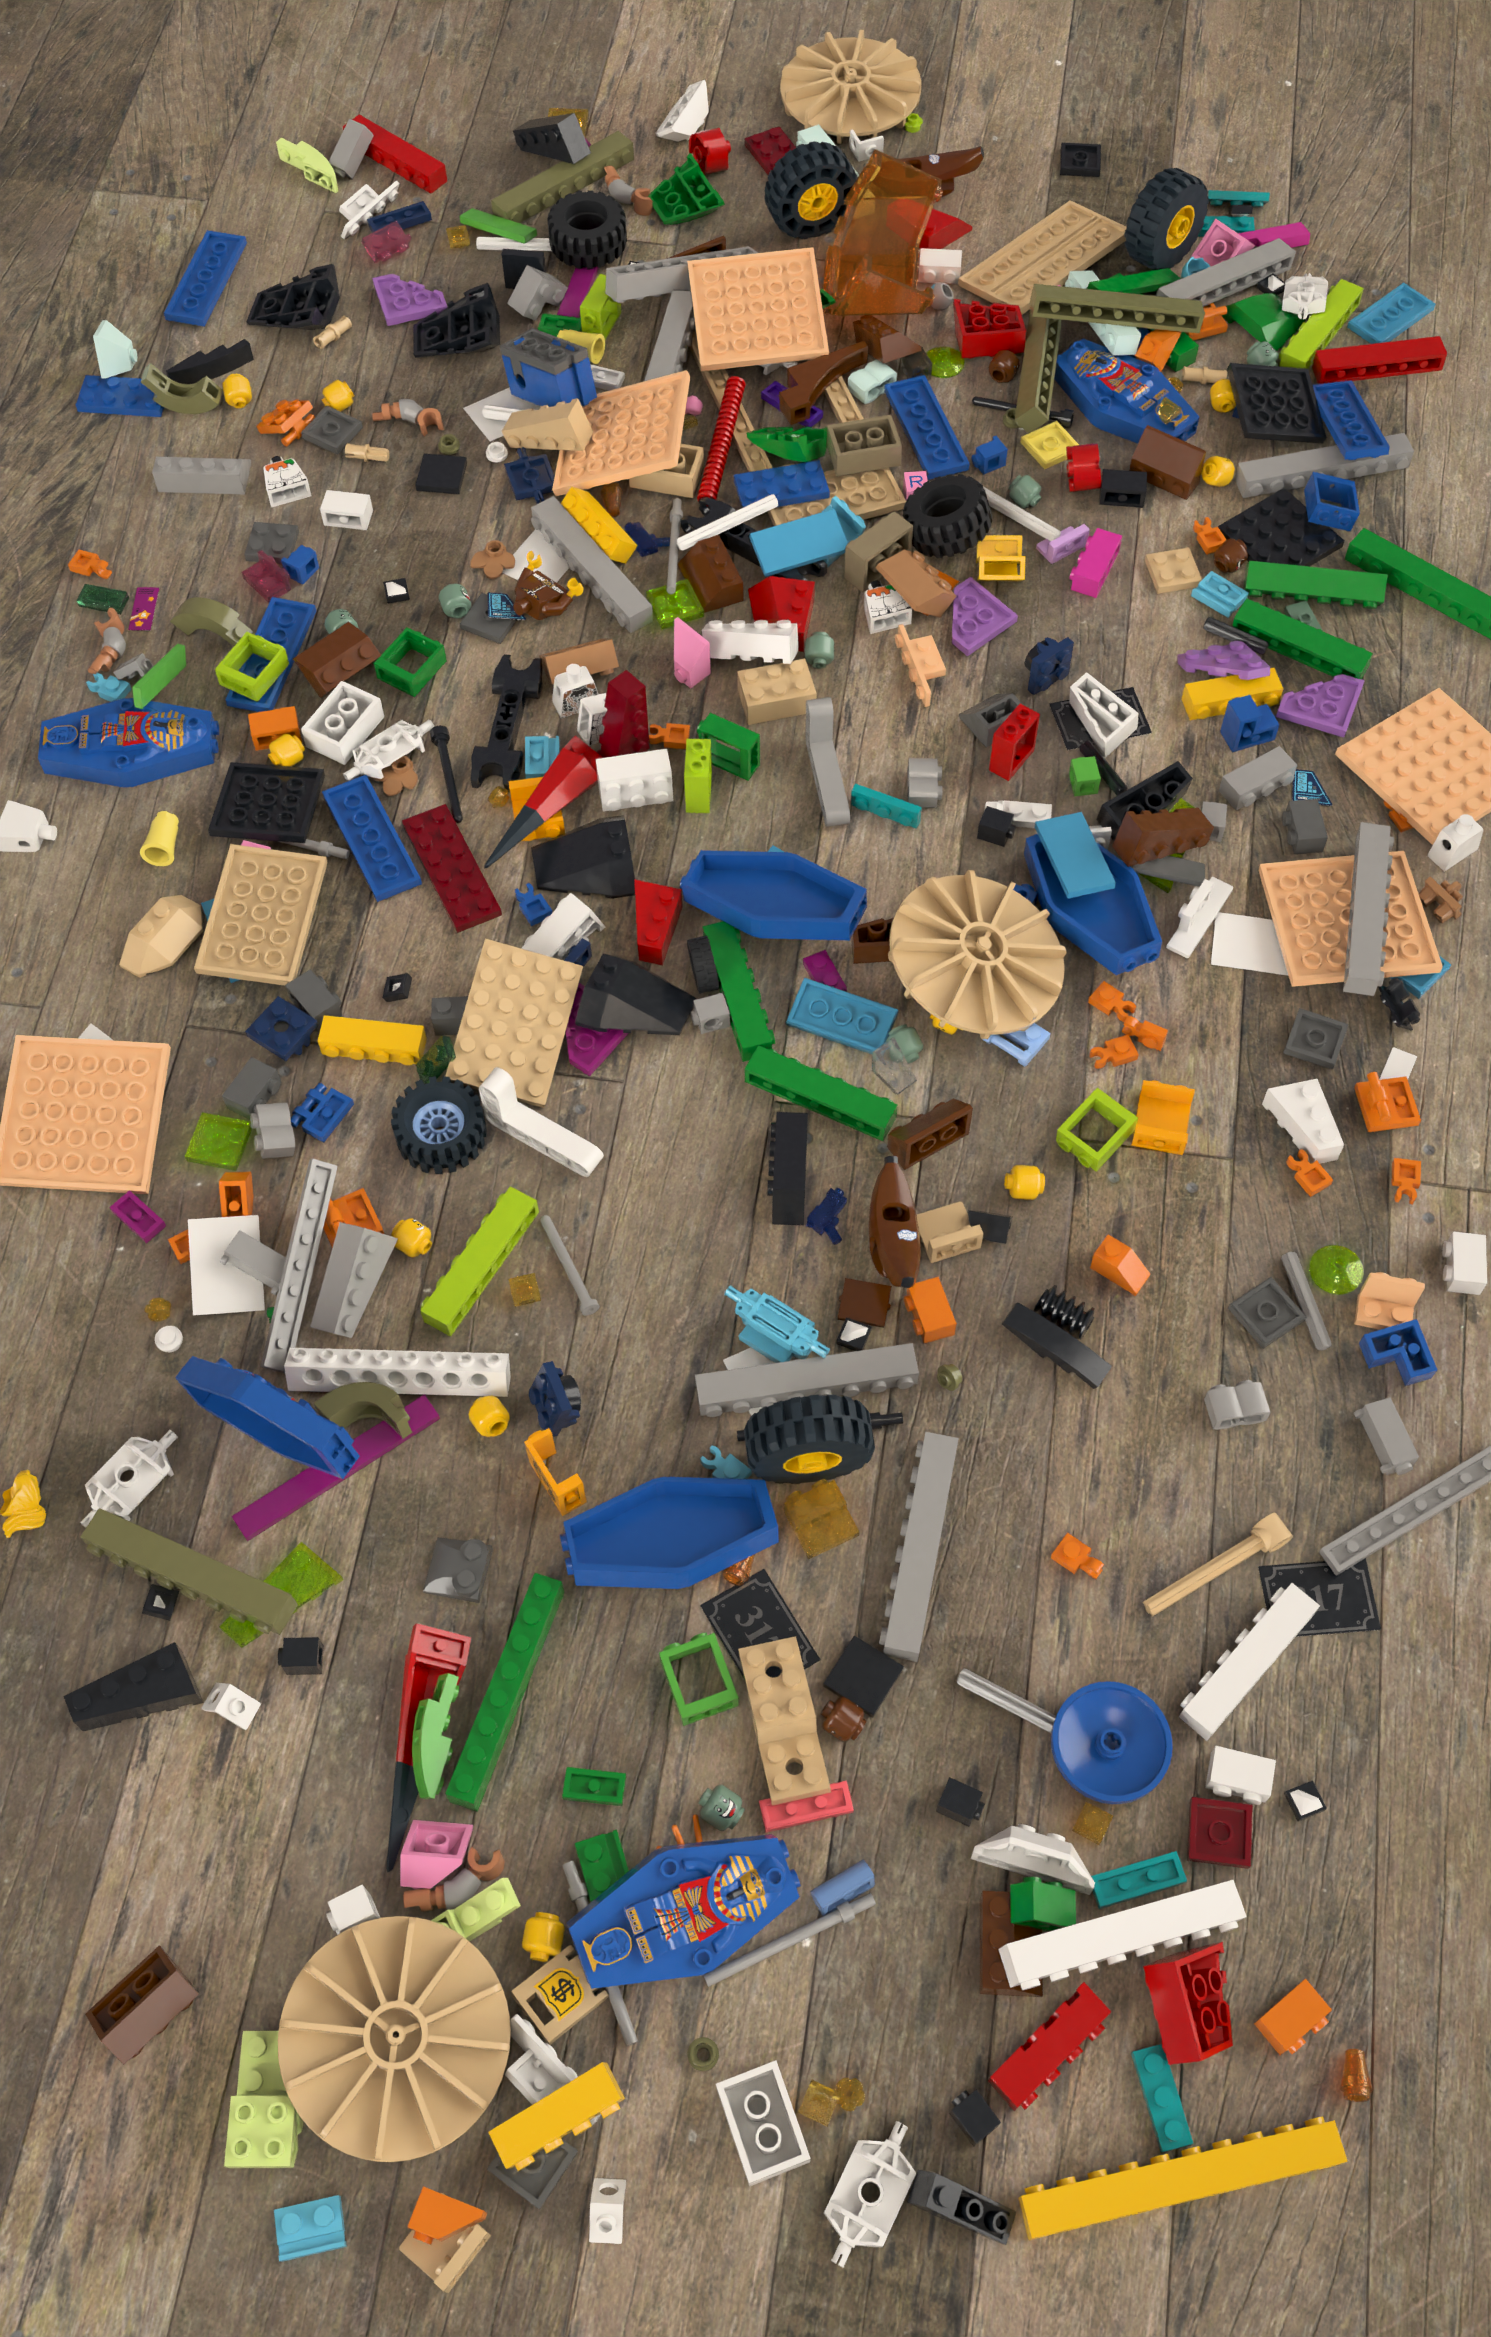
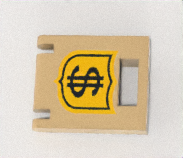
M572 1945L562 1950L511 1991V1996L549 2045L609 1997L605 1990L595 1997L593 1993L599 1988L591 1989L578 1955L568 1961L567 1958L575 1952ZM536 1994L553 2016V2019L545 2026L528 2004L536 1997Z

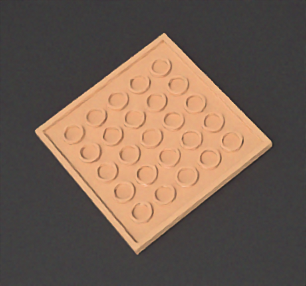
M813 247L687 261L701 371L809 360L829 354Z
M685 370L597 394V398L590 401L588 405L582 406L593 434L584 451H559L552 488L555 496L567 494L571 486L581 490L590 489L676 467L690 382L688 371Z
M1437 688L1340 746L1335 753L1342 762L1398 814L1401 813L1408 819L1407 822L1432 845L1440 831L1460 818L1461 815L1468 814L1475 821H1478L1491 812V733L1440 688Z
M1389 852V855L1393 856L1391 868L1387 870V874H1391L1389 889H1386V893H1390L1388 907L1384 911L1388 913V922L1386 928L1383 927V932H1387L1385 947H1382V951L1386 952V956L1380 971L1384 972V978L1440 973L1443 966L1405 852ZM1354 855L1265 863L1259 866L1258 871L1292 987L1344 982Z
M16 1035L0 1124V1186L127 1193L130 1190L133 1194H149L171 1049L169 1044Z

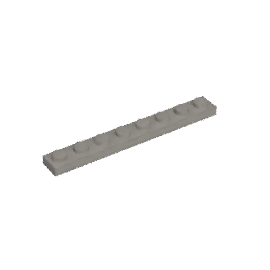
M316 1159L309 1160L260 1366L262 1368L285 1373L284 1365L289 1348L296 1347L338 1167L336 1165Z
M1491 1446L1324 1546L1319 1551L1320 1555L1337 1576L1491 1482Z

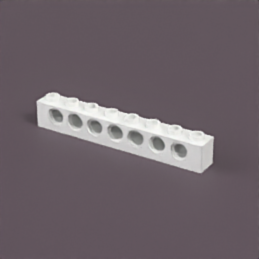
M289 1348L284 1365L288 1391L330 1392L351 1383L373 1382L385 1385L397 1394L492 1395L508 1397L511 1379L508 1353Z

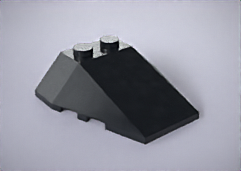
M329 264L315 267L309 270L310 274L299 278L297 275L292 278L293 282L282 286L279 283L257 293L246 322L248 325L302 330L325 329L331 323L340 299L335 266Z
M485 283L464 292L465 297L456 303L453 300L447 303L448 308L437 314L435 311L414 324L413 355L415 358L482 352L499 346L500 315L490 285Z
M623 815L599 818L531 847L537 889L563 893H568V890L582 892L583 895L588 896L591 893L605 895V898L612 899L635 896L632 855Z
M603 954L585 985L575 1025L598 1032H607V1029H623V1033H631L632 1030H647V1034L680 1036L690 1016V1011L694 1008L693 1000H697V998L634 961Z

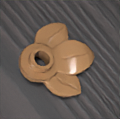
M492 540L487 543L483 551L475 553L470 565L471 568H484V574L487 578L496 579L501 576L504 568H514L515 557L506 551V547L502 542Z
M405 755L381 770L384 776L382 779L371 777L372 780L383 782V790L386 796L397 795L404 787L414 789L418 782V776L413 771V762Z

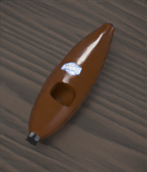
M980 146L972 149L919 157L878 161L872 164L865 163L862 174L869 176L876 185L896 196L919 200L936 199L954 192L955 177L973 172L980 166L984 159V150Z
M887 1156L884 1158V1166L877 1176L871 1197L869 1248L874 1266L882 1277L888 1278L892 1285L896 1287L910 1288L915 1285L920 1268L921 1255L918 1220L911 1190L904 1173L898 1165V1157Z

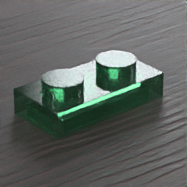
M84 584L76 601L79 607L108 612L109 608H113L117 614L121 615L129 596L126 591Z
M441 1035L416 1064L417 1073L424 1084L430 1083L429 1077L436 1076L437 1079L446 1070L449 1062L455 1060L456 1055L449 1036Z

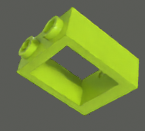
M599 274L580 305L582 332L602 334L606 340L622 311L621 303L615 302L605 294L606 275Z
M246 632L215 668L219 685L258 702L287 668L289 661L283 646L269 642L259 635ZM253 653L270 661L256 679L238 671Z
M687 739L684 772L686 813H710L712 785L711 739Z
M1097 1087L1057 1129L1056 1141L1062 1150L1071 1152L1078 1157L1079 1162L1083 1166L1091 1167L1097 1172L1134 1132L1138 1117ZM1091 1109H1094L1119 1128L1098 1152L1070 1132Z

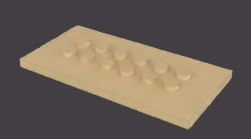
M1068 201L958 278V284L960 287L991 303L1019 305L1023 315L1030 310L1029 303L1034 284L1065 285L1070 271L1086 270L1125 242L1126 238L1124 235L1127 227L1073 201Z

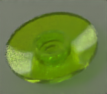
M946 346L928 350L922 360L925 371L938 378H950L958 375L963 370L965 360L961 358L958 350Z
M1339 1245L1322 1247L1314 1253L1310 1260L1309 1271L1312 1280L1319 1288L1328 1293L1337 1295L1347 1294L1354 1291L1362 1282L1364 1276L1363 1264L1359 1257L1346 1247ZM1334 1263L1340 1264L1343 1268H1337Z

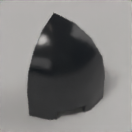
M968 1210L971 1227L980 1224L983 1231V1239L1007 1243L1013 1216Z

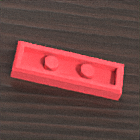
M847 1780L830 1784L831 1793L773 1806L770 1798L760 1800L759 1806L765 1833L853 1813L854 1809Z

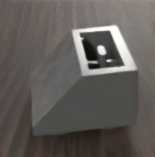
M1013 693L995 694L959 714V718L982 744L988 747L993 743V735L1021 702Z

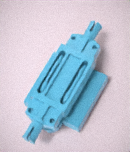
M731 1285L725 1291V1296L737 1302L735 1313L741 1317L743 1324L746 1325L739 1334V1340L774 1363L790 1361L793 1356L798 1359H805L811 1351L817 1353L822 1358L828 1355L830 1348L817 1341L819 1331L814 1329L815 1323L778 1299L766 1293L761 1295L753 1289L741 1293Z

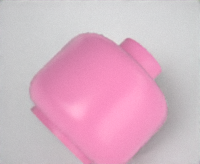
M696 396L687 397L685 415H700L703 408L702 401Z

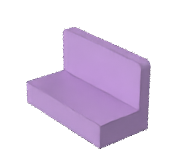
M1085 524L1075 529L1070 526L1060 531V537L1055 540L1049 541L1045 539L1038 543L1036 549L1053 564L1085 547L1090 529Z

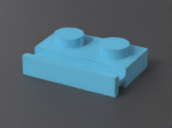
M1211 571L1192 590L1191 596L1229 618L1231 613L1235 612L1248 598L1249 592Z
M549 736L525 737L526 779L543 777L560 752L559 736H556V738H549Z
M340 2195L274 2210L279 2261L283 2262L347 2247Z

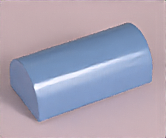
M861 1860L811 1890V1896L822 1916L837 1909L836 1906L846 1901L850 1902L873 1888L875 1885L874 1874L865 1860Z

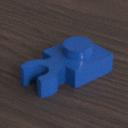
M527 883V893L523 894L517 888L515 889L517 900L521 902L519 903L520 910L529 924L533 926L542 922L553 912L542 894L534 896L533 886Z

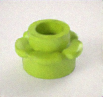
M911 113L906 118L905 130L911 133L918 132L923 123L922 118L918 114Z

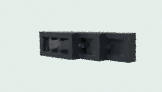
M243 339L228 349L222 344L206 355L200 350L166 370L167 377L181 384H194L205 376L209 379L217 378L254 360L250 343Z
M1018 1302L1015 1303L1001 1323L1040 1357H1049L1067 1373L1074 1372L1093 1389L1099 1387L1112 1367L1065 1330Z

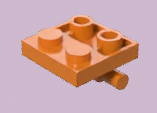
M1214 303L1204 306L1205 315L1200 333H1185L1194 341L1227 332L1228 324L1222 317V315L1227 314V307L1225 305L1216 307Z
M299 399L278 402L274 411L265 414L261 418L262 421L256 426L260 434L286 433L289 430V433L281 439L282 444L287 447L295 439L302 437L301 432L315 418L313 414H309L305 419H302L313 408L309 400L299 401Z
M1371 1072L1367 1074V1082L1356 1083L1354 1089L1368 1132L1419 1126L1421 1118L1407 1076L1379 1080L1377 1072Z
M364 1188L334 1201L330 1198L323 1230L332 1248L340 1222L385 1234Z

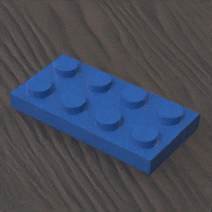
M85 375L76 402L78 412L161 417L164 407L153 401L155 393L143 385L140 378H101V376Z
M820 460L734 475V484L742 508L771 494H774L777 498V507L830 498V491Z

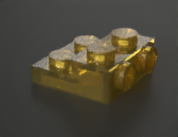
M826 1479L819 1480L811 1486L812 1490L804 1494L801 1491H795L788 1495L786 1498L787 1502L783 1503V1511L808 1559L859 1536L860 1532L847 1509V1503L835 1480L827 1482Z

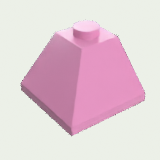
M1215 219L1191 257H1194V259L1202 257L1211 267L1252 250L1255 245Z
M677 617L674 619V675L680 683L686 684L691 689L711 674L710 642Z
M413 1820L401 1851L400 1886L413 1889H431L462 1865L473 1831V1825Z

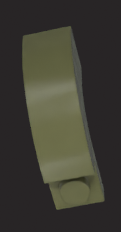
M151 363L145 367L141 380L143 385L155 393L153 401L169 410L183 414H201L214 409L219 405L223 391L207 376L194 384L177 383L168 378Z
M195 597L187 599L180 605L170 620L172 624L188 636L197 629H206L218 634L232 646H235L246 632L254 634L253 630L237 619L239 613L220 602L208 598Z
M373 1382L347 1384L330 1391L313 1403L320 1416L336 1423L340 1427L346 1428L359 1419L375 1417L387 1422L403 1439L412 1433L408 1424L410 1417L405 1411L399 1395L391 1388Z

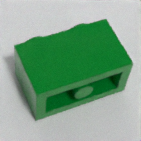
M1025 1877L1022 1883L1010 1885L1012 1924L1049 1932L1076 1924L1075 1890L1063 1888V1884L1060 1882L1042 1883V1879L1039 1877Z

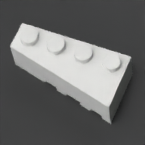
M714 620L710 621L702 629L703 638L710 642V658L734 659L736 655H739L740 659L745 661L763 657L764 662H774L775 659H783V663L791 664L798 652L797 623H791L789 620H780L777 623L758 620L754 624H745L743 620L732 621L731 624H722V621Z

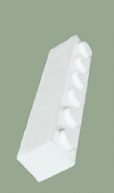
M1293 1583L1286 1590L1282 1587L1279 1588L1270 1600L1274 1603L1268 1611L1264 1607L1253 1619V1622L1256 1624L1253 1629L1248 1631L1245 1628L1235 1640V1643L1238 1644L1235 1650L1230 1652L1227 1649L1217 1661V1664L1220 1665L1217 1671L1213 1674L1209 1670L1198 1683L1202 1687L1196 1695L1190 1692L1180 1704L1184 1709L1179 1718L1206 1741L1214 1734L1320 1607L1319 1604Z

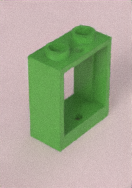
M700 1633L692 1637L690 1642L682 1645L680 1643H673L663 1649L664 1651L659 1652L660 1662L683 1726L739 1706V1698L715 1633L709 1635L707 1633ZM711 1648L726 1690L685 1705L670 1662Z

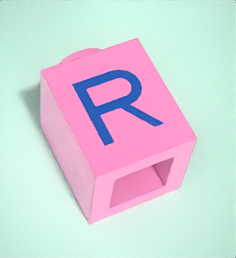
M926 471L904 472L903 493L906 501L910 495H913L916 488H921L923 483L927 482Z

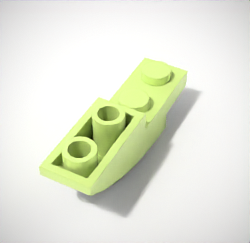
M280 138L276 142L279 158L282 161L303 170L305 178L332 192H338L335 172L329 161L318 150L303 141L296 145Z
M501 1878L457 1908L446 1910L431 1921L442 1924L456 1931L468 1941H471L501 1923L503 1917L521 1905L509 1879Z

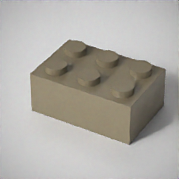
M891 415L827 425L826 446L836 476L901 466L902 444Z
M893 511L888 516L883 517L873 527L866 529L858 538L851 540L845 548L844 578L863 593L869 589L868 586L872 581L883 579V575L875 567L880 562L904 549L911 551L913 525Z

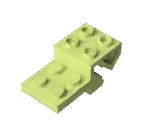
M243 2031L237 2096H231L224 2167H294L298 2152L297 2135L302 2132L303 2120L292 2105L281 2076L278 2059L279 2031Z

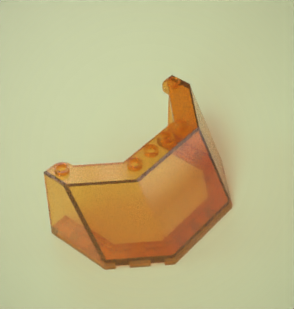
M876 149L874 150L847 194L844 202L847 205L844 216H839L834 230V234L837 236L833 246L829 245L826 252L822 288L835 299L836 303L824 308L823 314L837 316L923 314L925 309L932 305L935 298L933 289L927 287L924 291L917 290L918 278L916 277L920 266L918 263L921 252L919 244L933 206L942 197V179Z

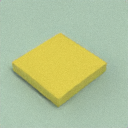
M1058 421L1022 436L1020 441L1044 469L1067 460L1066 447L1079 445Z

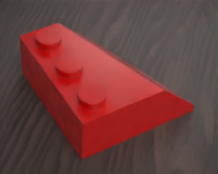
M901 197L887 206L886 227L919 252L921 248L943 249L972 231L973 228L959 218L905 197Z
M953 299L955 334L961 358L993 357L1000 350H1009L1014 354L1024 353L1026 328L1019 305L993 303L990 306L980 305V301L962 304L960 299Z
M769 576L749 588L748 596L754 622L766 620L768 623H777L780 620H789L791 623H797L798 651L804 652L814 605L815 582Z
M1223 1942L1177 1952L1143 1966L1145 1982L1149 1988L1154 2006V2016L1158 2022L1162 2037V2048L1169 2065L1199 2062L1233 2046L1229 2005L1223 2000L1222 1993L1223 1984L1227 1983L1226 1971H1220L1219 1954L1224 1953Z

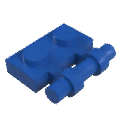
M318 1083L314 1089L308 1091L304 1102L300 1106H296L292 1111L291 1125L296 1128L301 1121L304 1122L301 1126L303 1132L324 1143L353 1107L354 1102L353 1099L333 1088L324 1095L323 1093L327 1088L322 1083ZM315 1104H318V1106L314 1109V1111H313V1112H310L311 1108H312Z

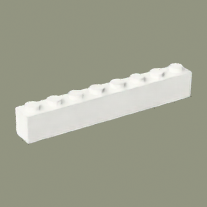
M1230 1880L1008 1943L998 1950L1010 1988L1021 1985L1022 1990H1027L1041 1985L1039 1979L1050 1976L1051 1982L1069 1977L1068 1971L1078 1968L1080 1974L1097 1969V1962L1107 1960L1108 1965H1113L1127 1960L1125 1954L1135 1952L1136 1956L1140 1957L1155 1952L1153 1946L1164 1944L1165 1949L1183 1944L1181 1938L1191 1936L1193 1941L1210 1936L1209 1930L1219 1927L1221 1933L1238 1928L1237 1921L1247 1916L1234 1880Z

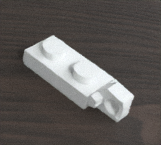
M1005 800L986 802L985 809L986 806L1014 814L1013 824L1016 827L1035 828L1036 821L1051 818L1052 804Z

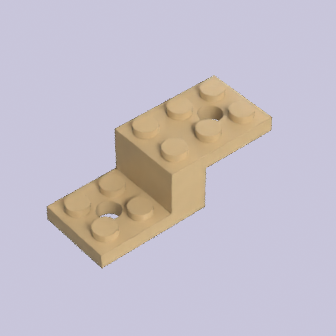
M796 1636L738 1649L752 1709L753 1726L772 1806L831 1793L817 1735L816 1715ZM771 1666L779 1667L782 1670L781 1675L775 1678L769 1677L765 1672ZM796 1762L803 1767V1770L797 1775H791L786 1771V1768L790 1763Z

